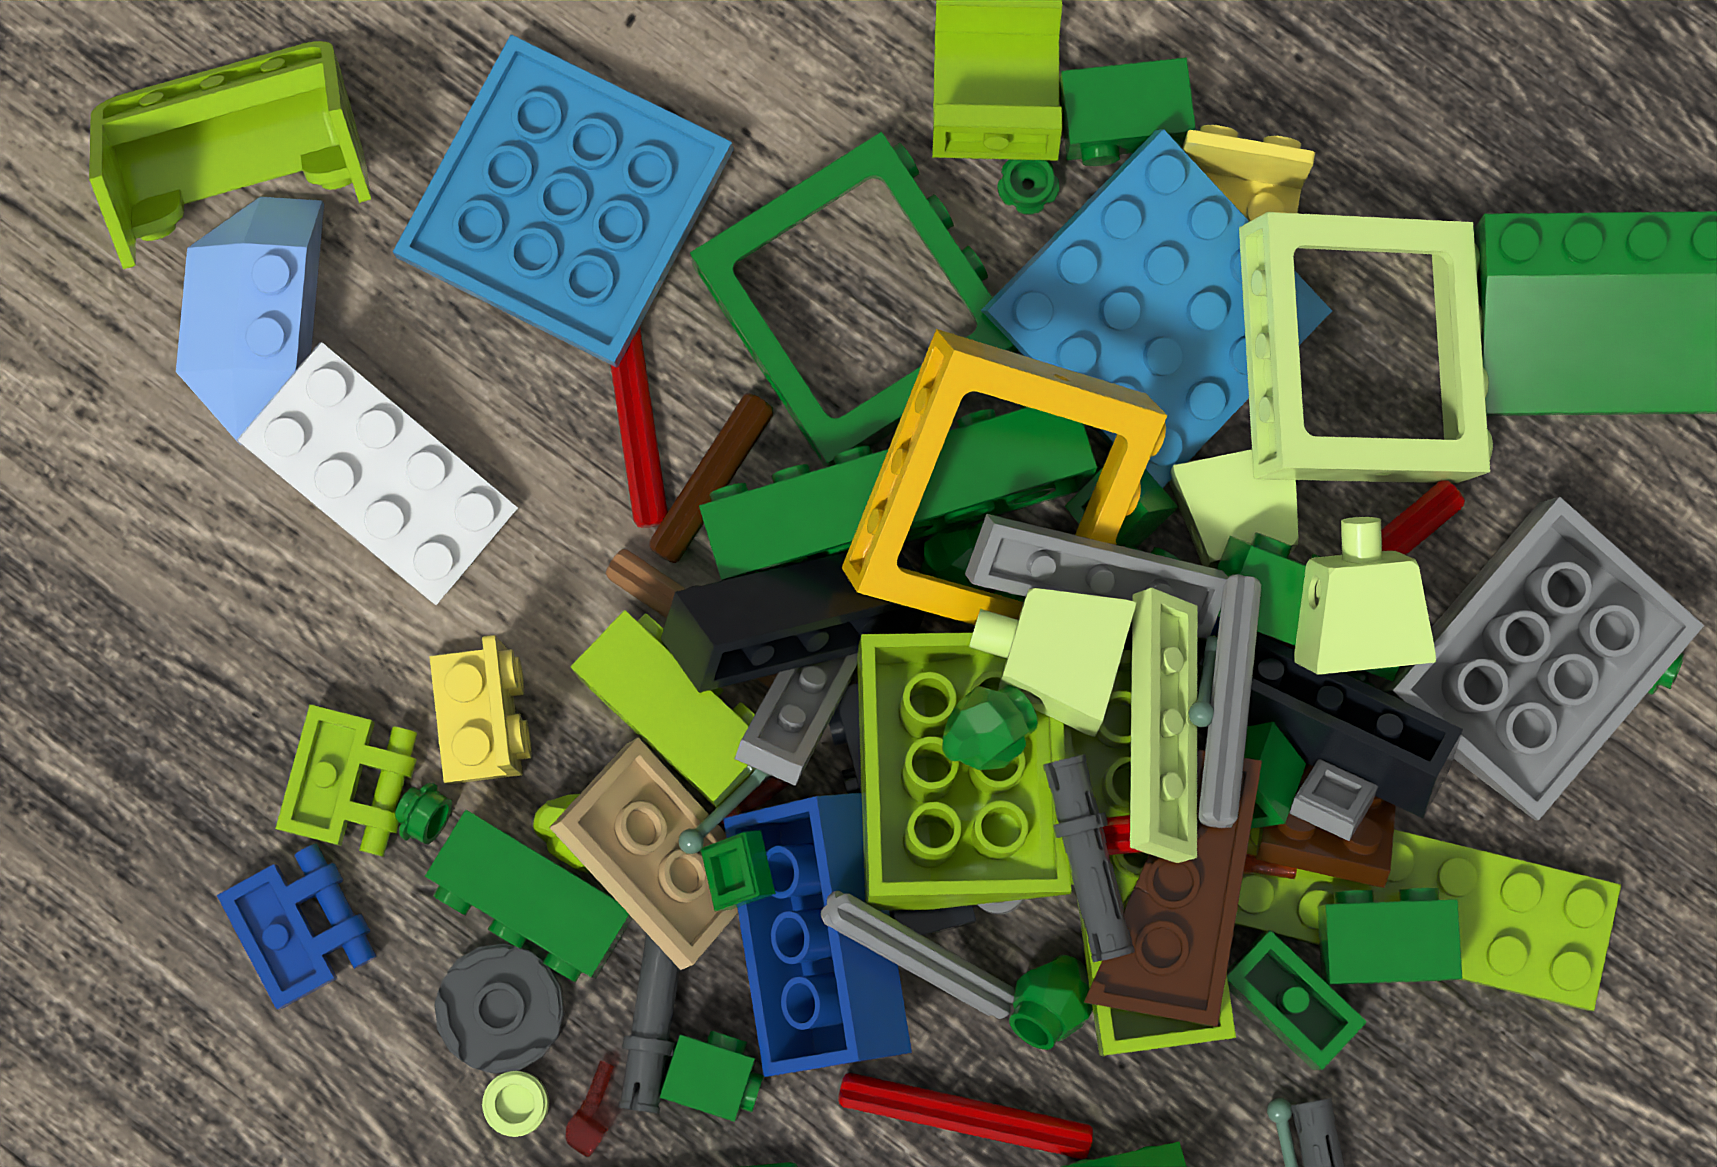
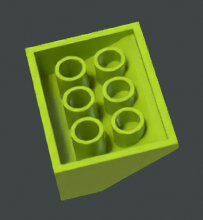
M973 633L861 634L857 664L865 903L879 911L930 910L1068 895L1071 893L1070 864L1062 837L1056 838L1053 825L1058 824L1051 789L1049 788L1043 768L1044 764L1065 759L1064 724L1035 710L1038 720L1037 729L1025 737L1026 747L1023 752L1005 768L977 770L961 761L949 760L942 750L945 727L957 703L977 686L998 691L1007 658L969 647Z

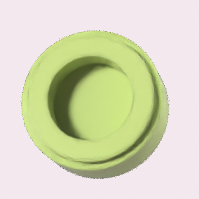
M523 1071L506 1072L497 1076L487 1086L482 1101L483 1113L489 1125L497 1132L512 1137L527 1135L539 1128L544 1122L549 1110V1096L543 1083L534 1075Z

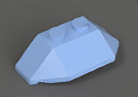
M259 197L187 248L176 373L236 441L311 353L324 211L322 200Z

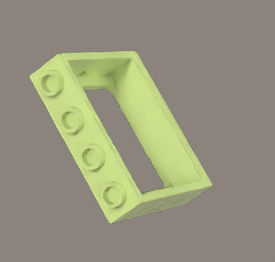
M1267 212L1239 227L1254 479L1438 483L1441 480H1448L1451 483H1460L1490 473L1493 440L1487 429L1485 398L1488 392L1489 381L1482 359L1481 335L1483 318L1482 309L1478 301L1477 287L1480 253L1477 245L1474 243L1473 222ZM1297 248L1432 254L1444 440L1312 436L1306 431L1303 418L1294 272V252Z

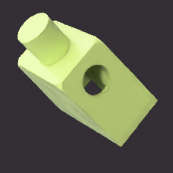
M1252 449L1173 465L1170 471L1171 480L1169 484L1203 566L1214 569L1218 567L1230 536L1251 543L1255 532L1291 545L1290 553L1297 547L1299 535L1296 480L1254 479Z
M1353 517L1341 520L1342 555L1314 557L1309 559L1306 564L1294 651L1295 663L1317 675L1436 663V652L1424 589L1416 559L1397 551H1382L1380 518Z
M1040 588L1028 589L1018 620L980 609L969 647L1007 658L998 690L1007 685L1014 686L1026 695L1035 710L1084 734L1095 737L1105 716L1137 602Z

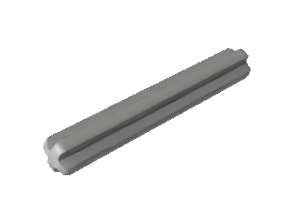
M1239 574L1229 576L1223 586L1211 705L1214 709L1212 723L1208 725L1198 816L1202 824L1217 828H1230L1238 818L1262 587L1257 578Z
M834 891L827 897V905L821 910V918L827 926L988 1016L993 1015L998 1019H1002L1010 1014V1005L1013 1003L1015 994L1012 986L851 894Z

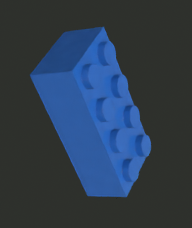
M862 793L815 796L724 818L726 838L747 831L761 830L775 889L774 895L738 907L764 1077L912 1053L898 965L827 926L821 918V910L827 905V897L834 891L851 894L865 902ZM889 910L881 911L890 917Z

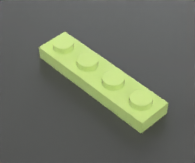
M1149 588L1132 594V601L1137 603L1132 617L1130 848L1180 863L1197 858V726L1190 721L1188 712L1192 704L1197 702L1198 606L1157 589Z

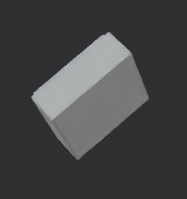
M1318 759L1295 796L1289 814L1350 841L1373 803L1378 786Z

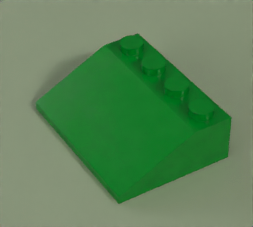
M1717 211L1495 213L1483 215L1474 228V243L1477 245L1480 253L1477 287L1478 301L1482 309L1483 318L1481 345L1483 367L1487 372L1489 381L1488 392L1485 398L1486 416L1717 414Z

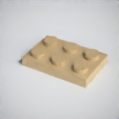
M639 737L627 743L549 827L680 970L694 965L738 913V908L714 911L701 850L695 854H687L679 847L680 834L686 829H695L709 814ZM719 825L704 837L703 847L727 839L726 833Z

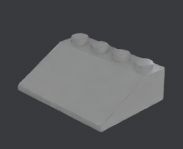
M1556 497L1536 505L1431 627L1436 652V663L1399 666L1394 681L1387 679L1379 690L1462 728L1463 732L1453 759L1531 818L1540 820L1704 625L1561 497Z

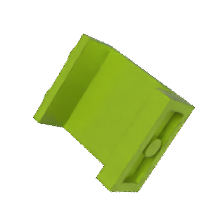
M936 0L932 158L1058 161L1062 131V107L1059 106V34L1062 0Z

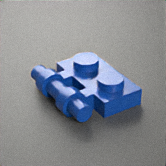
M317 843L302 849L294 855L305 877L288 885L279 866L273 864L217 895L276 1010H281L338 979L326 955L343 947L354 969L365 965L377 957L366 937L370 929L362 914H354L339 886L343 882V878L336 864L327 863ZM313 897L317 898L332 928L315 936L299 906Z

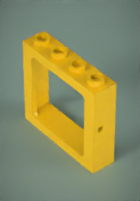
M936 329L842 569L857 593L973 625L976 624L980 609L1018 620L1023 605L1021 601L907 570L897 565L898 556L963 396L969 392L977 391L1116 433L1114 443L1075 534L1116 545V537L1125 516L1130 515L1138 504L1141 493L1140 480L1150 457L1158 453L1163 444L1166 433L1165 420L1168 415L1146 393Z

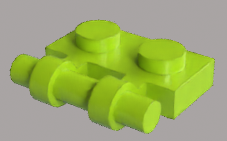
M309 704L275 829L342 846L348 821L366 826L359 851L384 857L390 832L397 834L399 822L395 817V811L399 803L405 777L412 778L417 759L411 757L417 732L393 726L387 749L369 746L375 725L374 721ZM363 766L381 770L371 806L354 802Z

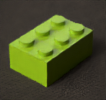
M624 610L570 667L581 682L717 808L756 769L735 759L740 741L755 714L741 702L731 710L719 698V695L724 691L722 688L699 693L661 640L663 628L646 613L636 621Z

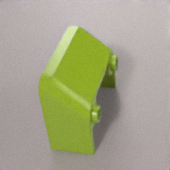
M307 42L121 94L100 103L91 112L89 180L123 269L136 266L137 238L144 241L158 240L168 236L176 229V223L184 215V204L303 171L309 183L321 185L322 188L329 190L342 188L353 183L359 203L371 200L366 159L333 45L329 42Z

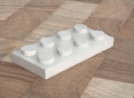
M319 342L237 439L239 443L434 605L439 603L518 509L511 501L322 342Z

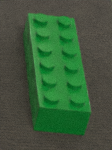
M1020 405L1021 410L997 417L994 409H985L959 418L957 420L959 428L950 430L947 434L904 544L933 536L948 527L983 521L986 514L1000 516L1079 492L1094 477L1097 469L1084 424ZM870 446L856 447L833 457L835 465L810 472L808 464L796 465L772 474L773 484L748 491L746 483H737L711 492L709 494L711 502L699 505L721 581L753 572L758 573L801 563L802 560H814L848 552L888 449L872 453Z

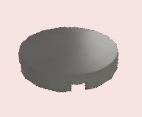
M507 944L478 947L457 959L442 980L434 1004L437 1030L449 1052L468 1066L493 1074L520 1071L542 1059L559 1038L565 1016L563 990L552 969L545 965L543 960L531 951Z

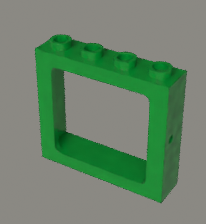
M882 132L690 252L694 270L824 468L835 465L833 459L835 455L856 447H871L896 431L921 366L842 417H829L734 275V267L745 257L867 180L879 179L885 184L975 319L977 327L966 338L1016 354L1018 353V349L981 311L992 299V296L982 283V281L988 278V274L981 260L970 246L960 250L948 232V229L953 227L954 223L945 206L935 194L926 199L913 179L919 175V170L911 155L901 143L892 147Z

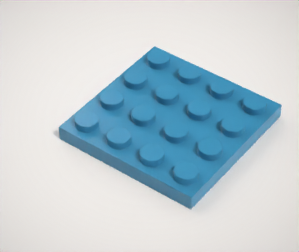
M510 35L397 242L393 254L397 259L617 368L729 160L734 147L731 141L514 35Z
M1164 129L1155 130L981 311L1026 357L1146 393L1168 415L1165 420L1166 433L1163 444L1158 453L1150 457L1146 466L1147 471L1163 488L1171 480L1170 471L1173 465L1187 463L1249 398L1239 227L1248 223L1249 220ZM1294 270L1300 345L1332 310ZM1093 427L1112 447L1117 434Z

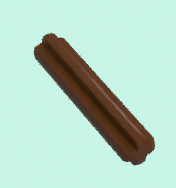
M751 393L743 395L650 539L649 546L654 553L672 563H676L681 559L704 523L699 505L711 502L709 496L711 492L728 486L772 418L773 408L765 400Z

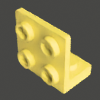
M1204 125L1200 127V131L1188 130L1182 147L1185 153L1249 222L1267 212L1297 213L1301 189L1313 167L1315 157L1314 151L1301 149V143L1295 139L1283 136H1267L1263 138V142L1238 138L1236 130L1220 125Z
M496 635L482 637V650L429 656L443 781L446 785L523 775L521 759H528L532 756L527 720H522L521 714L515 713L514 696L524 695L521 661L519 657L514 656L513 649L508 650Z

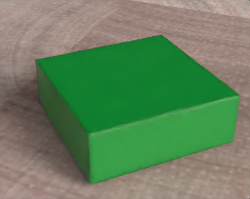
M761 830L743 832L701 849L715 912L732 910L775 894Z

